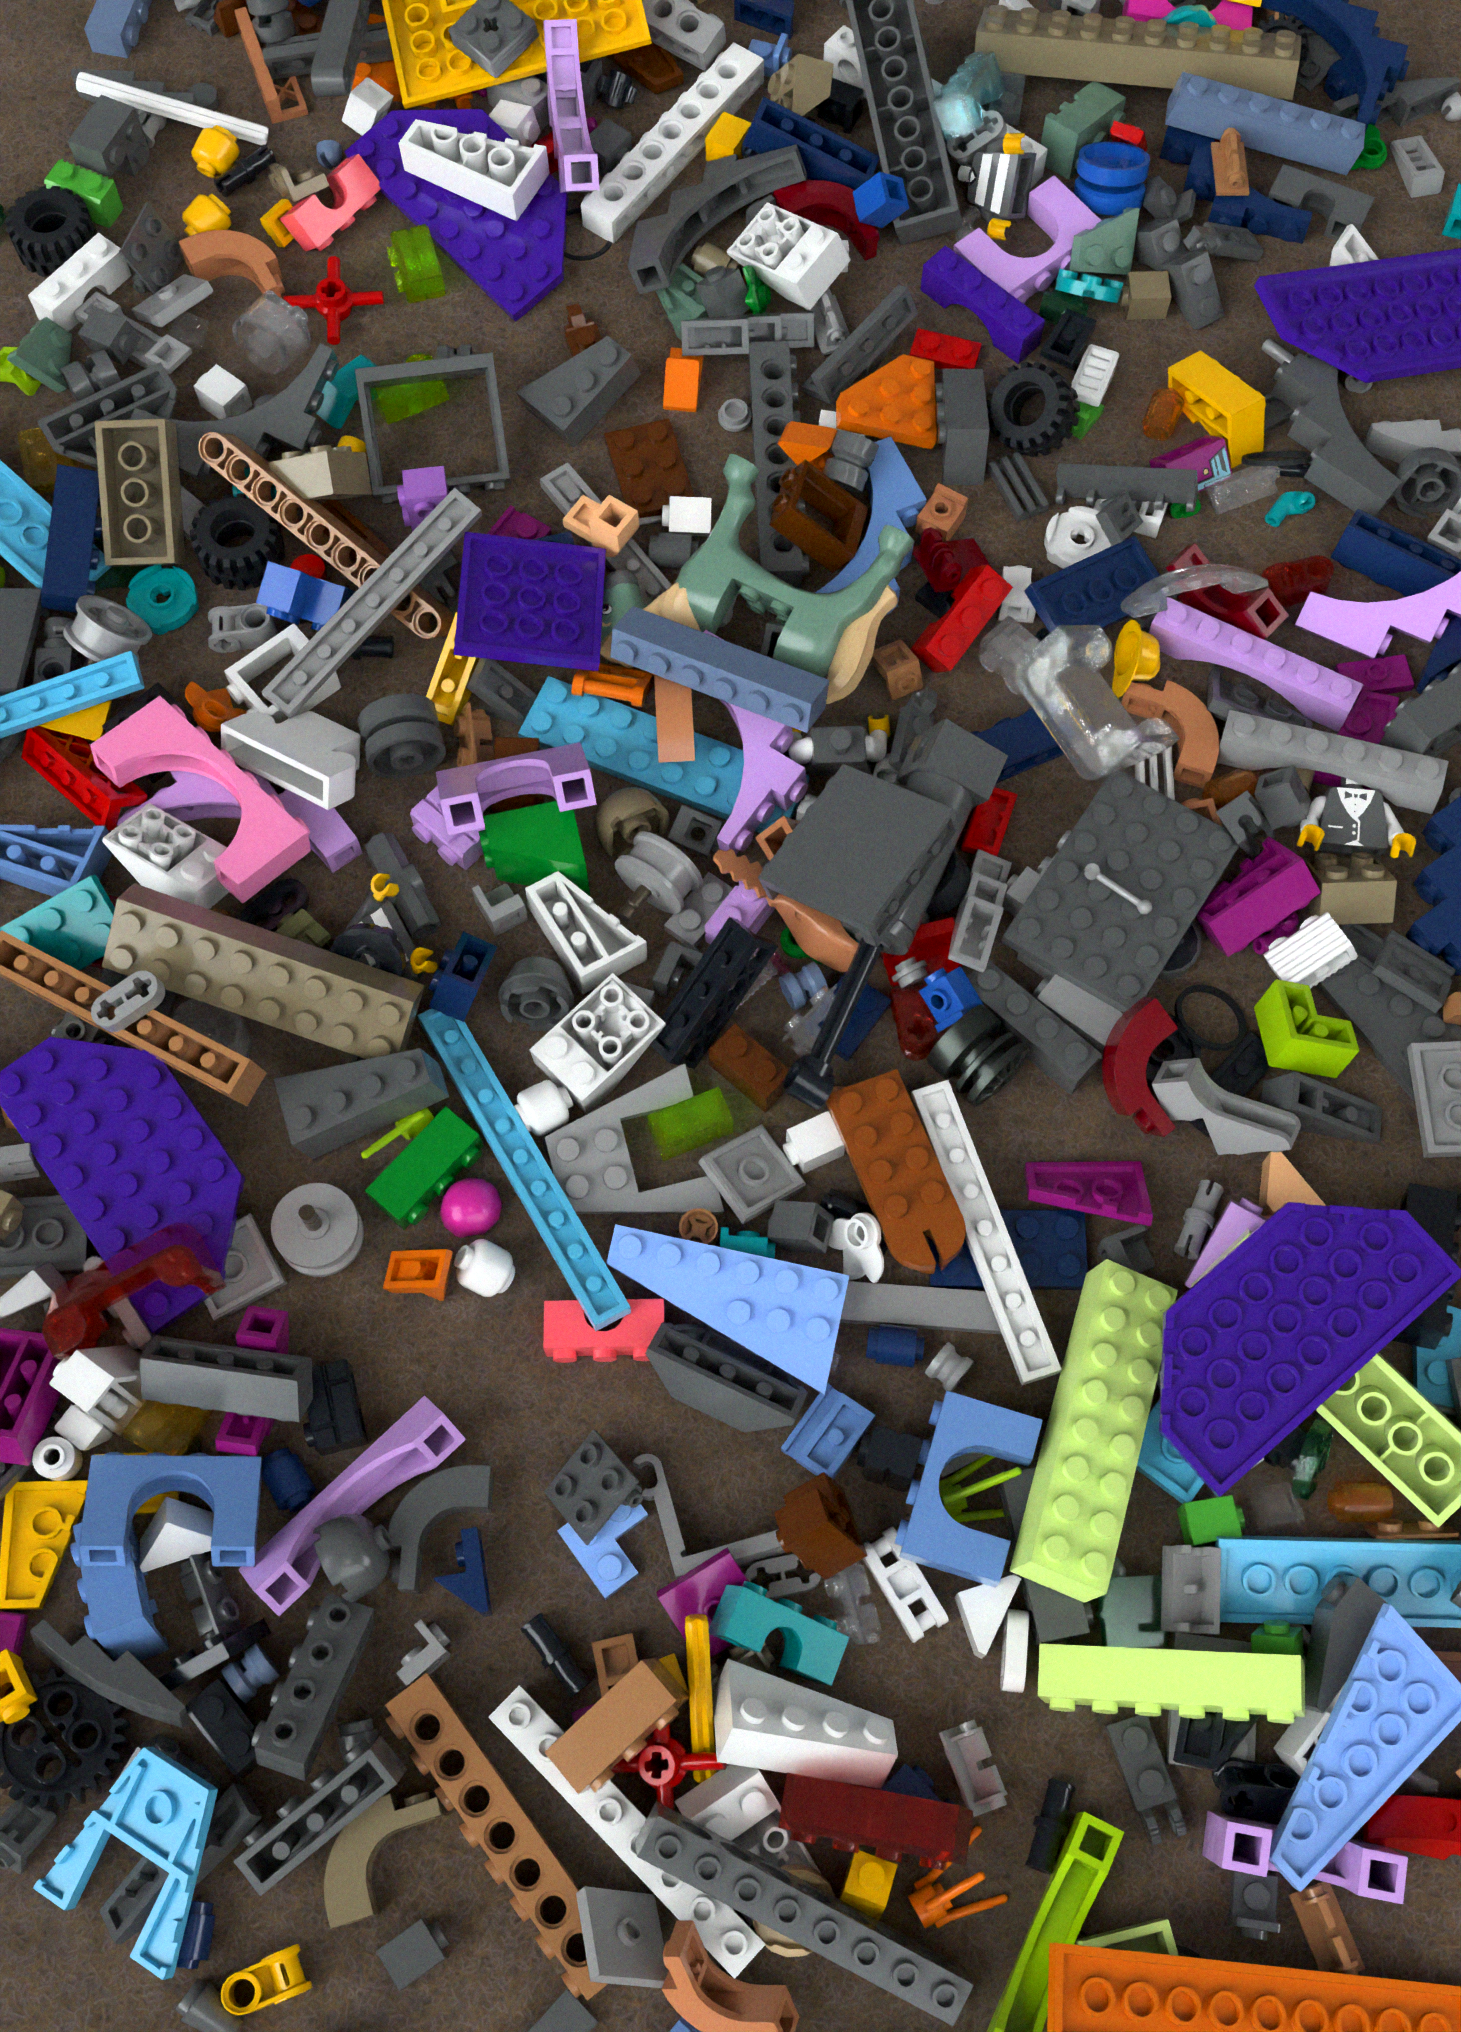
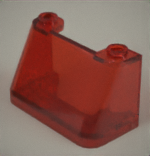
M177 1222L168 1225L57 1287L50 1297L42 1327L44 1340L52 1356L63 1360L67 1356H72L78 1349L96 1348L97 1340L101 1333L110 1329L101 1311L159 1279L172 1287H179L181 1289L188 1285L197 1286L208 1296L227 1287L198 1231L186 1223Z

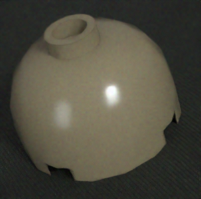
M627 787L609 793L599 806L594 819L597 837L611 857L612 854H615L617 857L628 855L634 848L633 839L639 832L645 831L656 835L660 832L663 836L667 831L670 821L669 813L664 805L648 790L639 787Z

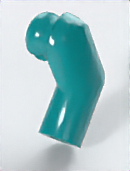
M1308 491L1283 493L1265 515L1266 523L1273 527H1278L1287 515L1307 513L1315 506V496Z

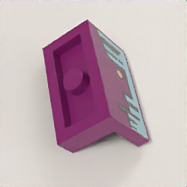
M1205 435L1149 460L1150 468L1197 470L1198 492L1230 479L1233 475L1225 440L1216 436Z

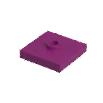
M727 1547L663 1587L656 1594L686 1641V1616L690 1614H705L708 1617L710 1628L726 1585L742 1586L744 1581L749 1582V1580ZM709 1634L710 1658L732 1644Z

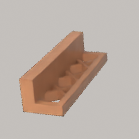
M247 8L235 9L234 13L239 31L272 124L308 115L307 106L296 76L286 77L289 80L284 87L273 84L263 58V48H266V43L258 42ZM287 97L297 101L299 106L281 110L280 105Z

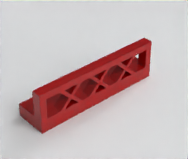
M41 726L27 729L21 758L97 826H106L107 830H114L117 826L121 807L141 805L146 802L148 794L133 781L119 788L96 767L90 744L83 738L46 729Z

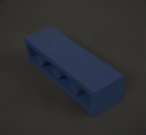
M764 96L742 145L759 154L797 144L807 172L806 178L839 183L853 190H856L873 176L880 158L878 155Z
M57 464L41 592V608L78 613L76 610L78 599L84 595L95 594L96 581H90L89 575L90 569L97 570L99 549L93 548L94 538L101 539L102 518L96 517L97 507H101L98 471Z
M1360 509L1356 510L1330 557L1338 561L1343 567L1354 569L1370 577L1373 582L1386 585L1400 592L1404 597L1425 592L1451 579L1461 571V559ZM1445 612L1444 617H1449L1451 619H1454L1456 617L1455 615L1450 614L1448 612Z
M1055 701L1044 706L1042 704L1034 705L1024 714L1013 719L1010 717L1001 719L992 728L985 731L971 732L1008 755L996 784L1071 752L1075 739V733Z

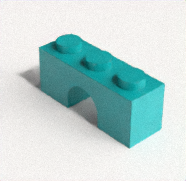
M744 1581L742 1586L726 1585L710 1625L709 1634L743 1650L760 1653L767 1635L775 1628H778L785 1642L784 1653L779 1666L812 1682L832 1686L849 1640L848 1636L836 1631L838 1625L836 1622L814 1614L813 1619L801 1614L803 1609L801 1605L784 1598H779L777 1603L765 1597L768 1590L757 1584Z

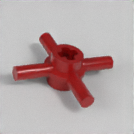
M331 256L327 259V278L318 283L316 293L311 295L283 296V304L285 310L316 308L327 320V342L337 345L340 343V322L350 315L352 307L384 305L383 291L352 292L341 280L340 259L336 256Z
M669 1724L661 1731L656 1728L653 1731L654 1738L646 1742L647 1745L633 1759L627 1762L623 1758L611 1770L613 1773L640 1772L645 1782L651 1787L656 1788L657 1802L675 1811L673 1787L679 1785L684 1780L688 1771L726 1770L727 1764L717 1762L716 1752L687 1753L681 1742L671 1737ZM659 1756H661V1760H668L669 1767L665 1769L666 1765H659Z

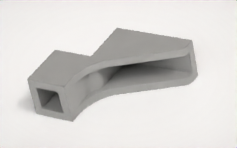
M1199 1058L1163 1061L1152 1082L1161 1108L1171 1121H1193L1203 1118L1218 1155H1243L1252 1152H1282L1284 1150H1291L1301 1128L1300 1120L1294 1113L1230 1093L1219 1087L1207 1075Z

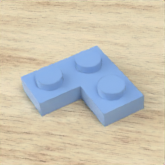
M621 1504L589 1545H585L569 1523L557 1530L605 1600L639 1575L616 1540L648 1517L641 1504L634 1508Z

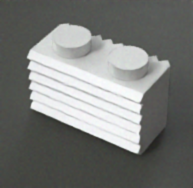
M1328 912L1320 917L1318 915L1309 917L1301 924L1299 931L1288 938L1284 936L1276 939L1270 944L1269 951L1263 954L1279 980L1309 985L1310 989L1358 957L1352 943Z

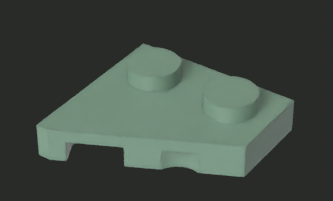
M1128 207L1123 210L1124 213L1112 219L1107 218L1097 223L1093 229H1085L1074 235L1069 270L1128 275V272H1131L1140 208Z
M680 263L675 271L670 287L655 290L677 337L681 341V320L708 317L696 288V284L703 280V278L683 263Z

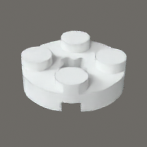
M1076 506L1069 508L1066 513L1061 515L1057 513L1048 523L1044 539L1047 558L1051 563L1057 564L1064 569L1111 547L1106 534L1095 516L1099 511L1089 507ZM1082 535L1087 543L1077 544L1072 539Z

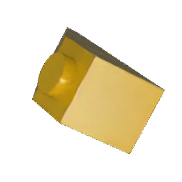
M457 612L455 613L426 695L435 704L438 720L453 726L455 717L460 715L472 694L466 687L480 659L454 655Z

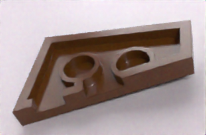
M653 42L650 45L606 56L654 94L684 83L683 72L669 51Z

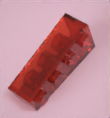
M787 1772L778 1828L791 1831L789 1840L816 1845L817 1836L833 1839V1849L858 1853L859 1846L865 1845L875 1847V1857L902 1862V1856L905 1853L919 1856V1866L945 1871L947 1862L966 1866L974 1811L960 1805Z

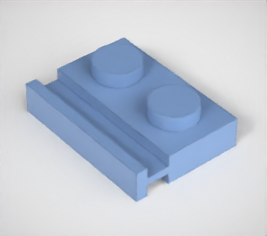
M827 1383L825 1395L819 1393L782 1445L781 1451L795 1459L797 1463L814 1475L818 1476L825 1472L834 1480L862 1440L864 1434H866L876 1420V1416Z

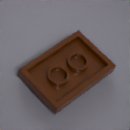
M669 418L604 433L606 447L623 501L638 511L639 518L662 515V505H669L670 496L695 497Z

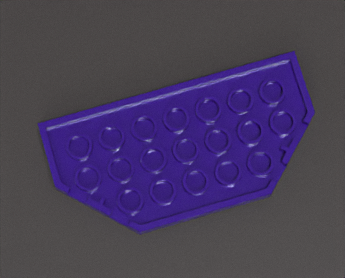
M482 109L392 110L344 151L346 157L349 158L359 154L379 180L381 188L379 191L516 322L564 280L563 264L564 250H566L568 193H560L559 182L549 174L519 219L515 221L404 170L399 142L415 119L455 127L458 133L468 135L473 134L474 131L487 134V139L505 142L506 138H513Z
M1461 248L1259 276L1254 285L1282 340L1365 383L1461 368Z
M49 1037L0 1071L1 1107L25 1143L31 1144V1152L152 1333H160L223 1288L226 1275L224 1269L228 1249L231 1248L237 1221L236 1210L240 1193L243 1192L245 1176L167 1064L156 1059L155 1056L145 1050L141 1051L133 1048Z
M1295 1202L1285 1203L1163 1312L1159 1432L1217 1497L1222 1496L1460 1279L1461 1269L1406 1210L1308 1205Z

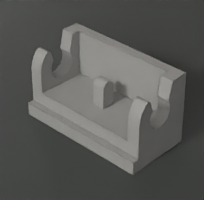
M1191 1545L1163 1546L1161 1631L1194 1635H1219L1221 1548L1191 1547Z

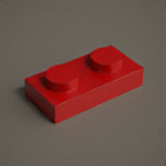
M918 328L909 356L934 361V368L975 369L982 343Z

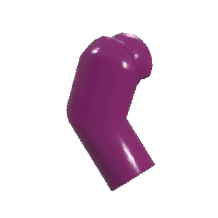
M1291 913L1281 920L1277 927L1270 930L1269 934L1255 938L1252 944L1254 951L1259 955L1269 951L1270 944L1276 939L1284 936L1288 938L1296 933L1297 925L1299 924L1297 914Z

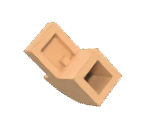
M582 495L563 518V525L566 529L591 542L593 547L605 548L606 557H615L638 530L639 517L637 510L611 495H608L602 504Z

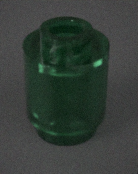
M1056 289L1053 292L1045 290L1039 316L1046 319L1045 323L1057 325L1066 308L1087 316L1089 304L1083 303L1085 296Z

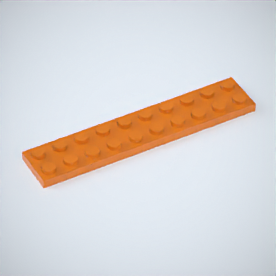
M1049 1943L1047 2032H1461V1986L1064 1943Z

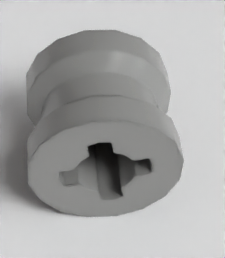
M947 1342L930 1363L925 1374L930 1378L939 1379L943 1383V1388L952 1392L972 1367L974 1361L969 1357H961L956 1353L955 1346Z

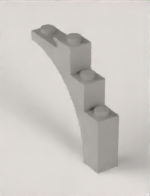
M1067 830L1056 846L1057 849L1060 850L1072 831ZM1046 856L1036 872L1027 866L1020 876L1013 874L1006 883L1008 887L1002 905L1006 911L1016 917L1054 857ZM1018 953L1017 960L1044 978L1032 996L1102 1054V1060L1107 1038L1123 1013Z

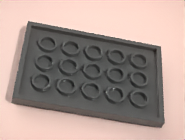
M1114 767L1004 933L1001 943L1124 1013L1142 997L1147 996L1240 846L1224 827ZM1090 863L1097 864L1100 868V873L1139 899L1149 900L1152 903L1151 912L1141 914L1136 905L1099 880L1087 879L1084 875L1086 865Z

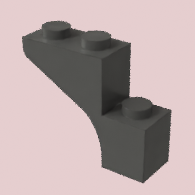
M1156 218L1138 227L1134 245L1137 262L1139 264H1146L1155 271H1168L1171 295L1189 325L1193 329H1200L1225 316L1209 254L1203 251L1193 252L1185 250L1178 220Z

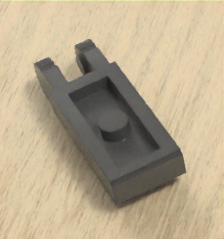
M1137 1715L1105 1726L1134 1811L1139 1813L1151 1845L1160 1844L1162 1838L1160 1828L1150 1807L1162 1803L1174 1834L1177 1837L1186 1835V1825L1180 1808L1175 1801L1177 1795L1148 1716Z

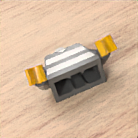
M1025 133L1005 134V136L990 143L986 148V152H976L973 157V163L961 165L958 171V180L969 184L967 192L968 201L976 205L977 211L988 223L987 235L991 239L1006 241L1004 232L1006 227H1010L1011 221L1005 219L1025 218L1037 153L1024 152L1021 149V139L1025 138Z
M376 874L373 876L370 884L372 891L352 917L346 929L359 923H371L393 929L406 956V968L402 977L416 982L423 976L424 972L434 973L437 970L436 962L426 961L433 954V951L422 947L415 948L391 901L386 902L385 897H394L398 894V884L389 883L385 888V883L390 878V875ZM363 954L361 958H358L359 962L369 966L375 963L374 958L368 954Z

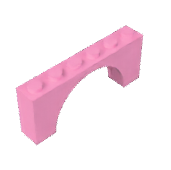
M161 696L155 698L90 745L96 767L119 788L148 774L164 771H186L206 776L218 782L234 796L242 810L240 825L230 845L214 860L217 880L242 904L311 851L309 842L310 831L304 821L299 817L293 818L288 814L278 797L274 794L268 795L263 791L257 779L249 771L243 772L239 769L232 756L225 749L219 750L214 746L208 734L200 726L194 727L190 724L184 712L176 704L170 705Z

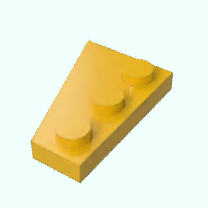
M88 1480L17 1482L5 1495L0 1553V1610L43 1609L74 1532L73 1525L77 1524L84 1507Z

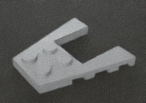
M685 1064L668 1071L545 1136L553 1174L576 1214H685L687 1211L695 1208H703L713 1214L724 1213L719 1191L708 1176L643 1192L638 1191L621 1121L693 1104L695 1099Z

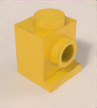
M8 1649L0 1652V1722L4 1721L6 1724H11L27 1716L30 1712L28 1705L38 1700L23 1668L24 1663L21 1657ZM14 1686L15 1691L5 1696L6 1690Z

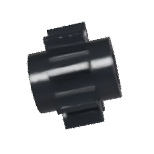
M611 69L609 77L601 74L596 90L603 92L602 102L622 110L625 102L634 103L638 89L631 86L633 77Z

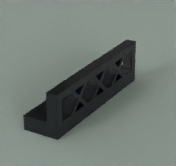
M729 916L662 1015L661 1019L666 1023V1026L650 1045L667 1062L676 1065L685 1064L686 1067L695 1069L779 946L770 939L754 934L738 919ZM760 947L761 949L757 955L749 961L756 949ZM737 982L735 987L728 992L732 984ZM716 1013L714 1018L711 1021L707 1022L711 1015ZM695 1044L690 1053L685 1055L689 1047Z

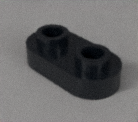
M283 879L250 903L243 910L240 920L255 926L260 920H267V925L262 928L275 932L278 923L284 916L289 913L296 914L301 908L306 911L309 905L307 890L296 879ZM290 897H295V898H297V900H296V902H295L294 904H292V905H286V904H285V901H286L288 898H290Z

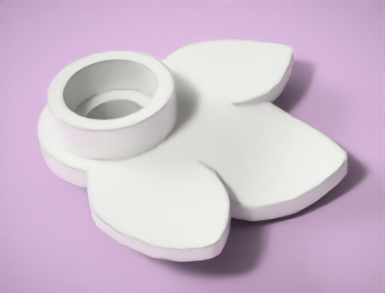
M867 1212L855 1214L851 1219H836L832 1225L828 1246L843 1250V1274L850 1275L849 1280L862 1278L866 1274L870 1281L873 1283L878 1282L884 1270V1257L879 1246L881 1229L878 1221Z

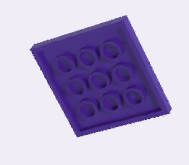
M465 532L454 655L598 671L601 649L606 549Z

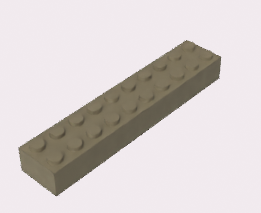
M991 5L989 8L984 7L976 30L973 70L1003 71L1032 76L1174 89L1181 73L1186 72L1277 99L1292 100L1300 62L1302 36L1288 30H1281L1277 33H1265L1262 29L1255 27L1245 28L1243 31L1232 30L1231 27L1222 24L1213 25L1212 28L1199 27L1194 22H1182L1180 25L1167 24L1162 19H1150L1147 22L1135 21L1130 16H1118L1116 19L1103 18L1102 15L1097 13L1076 16L1071 15L1070 12L1065 10L1042 13L1032 7L1022 8L1020 11L1009 10L1004 5Z

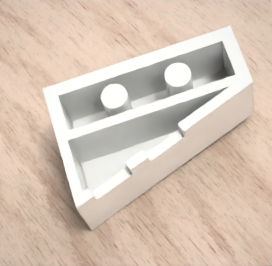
M559 871L525 888L529 910L582 995L598 987L612 973L619 976L647 960V942L639 935L635 936L622 926L620 920L614 915L607 914L597 906L589 895Z
M130 1345L78 1349L72 1356L65 1357L57 1365L53 1373L54 1378L49 1384L120 1436L148 1401L142 1399L139 1357L144 1351L140 1348L135 1350Z

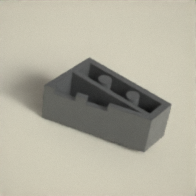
M607 336L516 393L531 414L574 448L641 373L633 356Z
M942 369V380L935 383V400L937 403L936 423H939L938 444L942 445L943 485H983L989 438V420L983 369Z

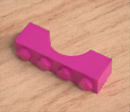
M1125 0L1122 16H1130L1135 21L1147 22L1150 19H1162L1176 9V7L1170 4L1168 0ZM1222 0L1215 9L1209 11L1216 18L1218 24L1227 25L1232 30L1244 31L1245 28L1252 27L1253 6Z

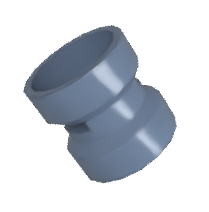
M814 961L802 966L801 971L796 974L788 972L779 977L781 990L793 1010L804 1007L809 999L819 1000L829 995L826 980Z
M257 1642L245 1651L244 1658L239 1662L232 1661L221 1670L230 1687L245 1704L257 1695L259 1687L263 1684H271L281 1676L276 1665Z

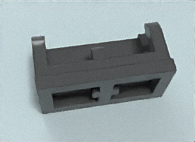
M1248 790L1216 812L1237 844L1252 859H1255L1261 853L1258 843L1254 841V835L1258 831L1263 830L1266 832L1267 837L1270 836L1274 840L1276 838L1275 831L1271 829L1267 819L1264 817L1259 803Z

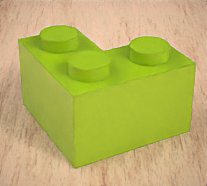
M1276 979L1254 1006L1270 1067L1337 1078L1360 1051L1351 1021L1317 1015L1309 985Z

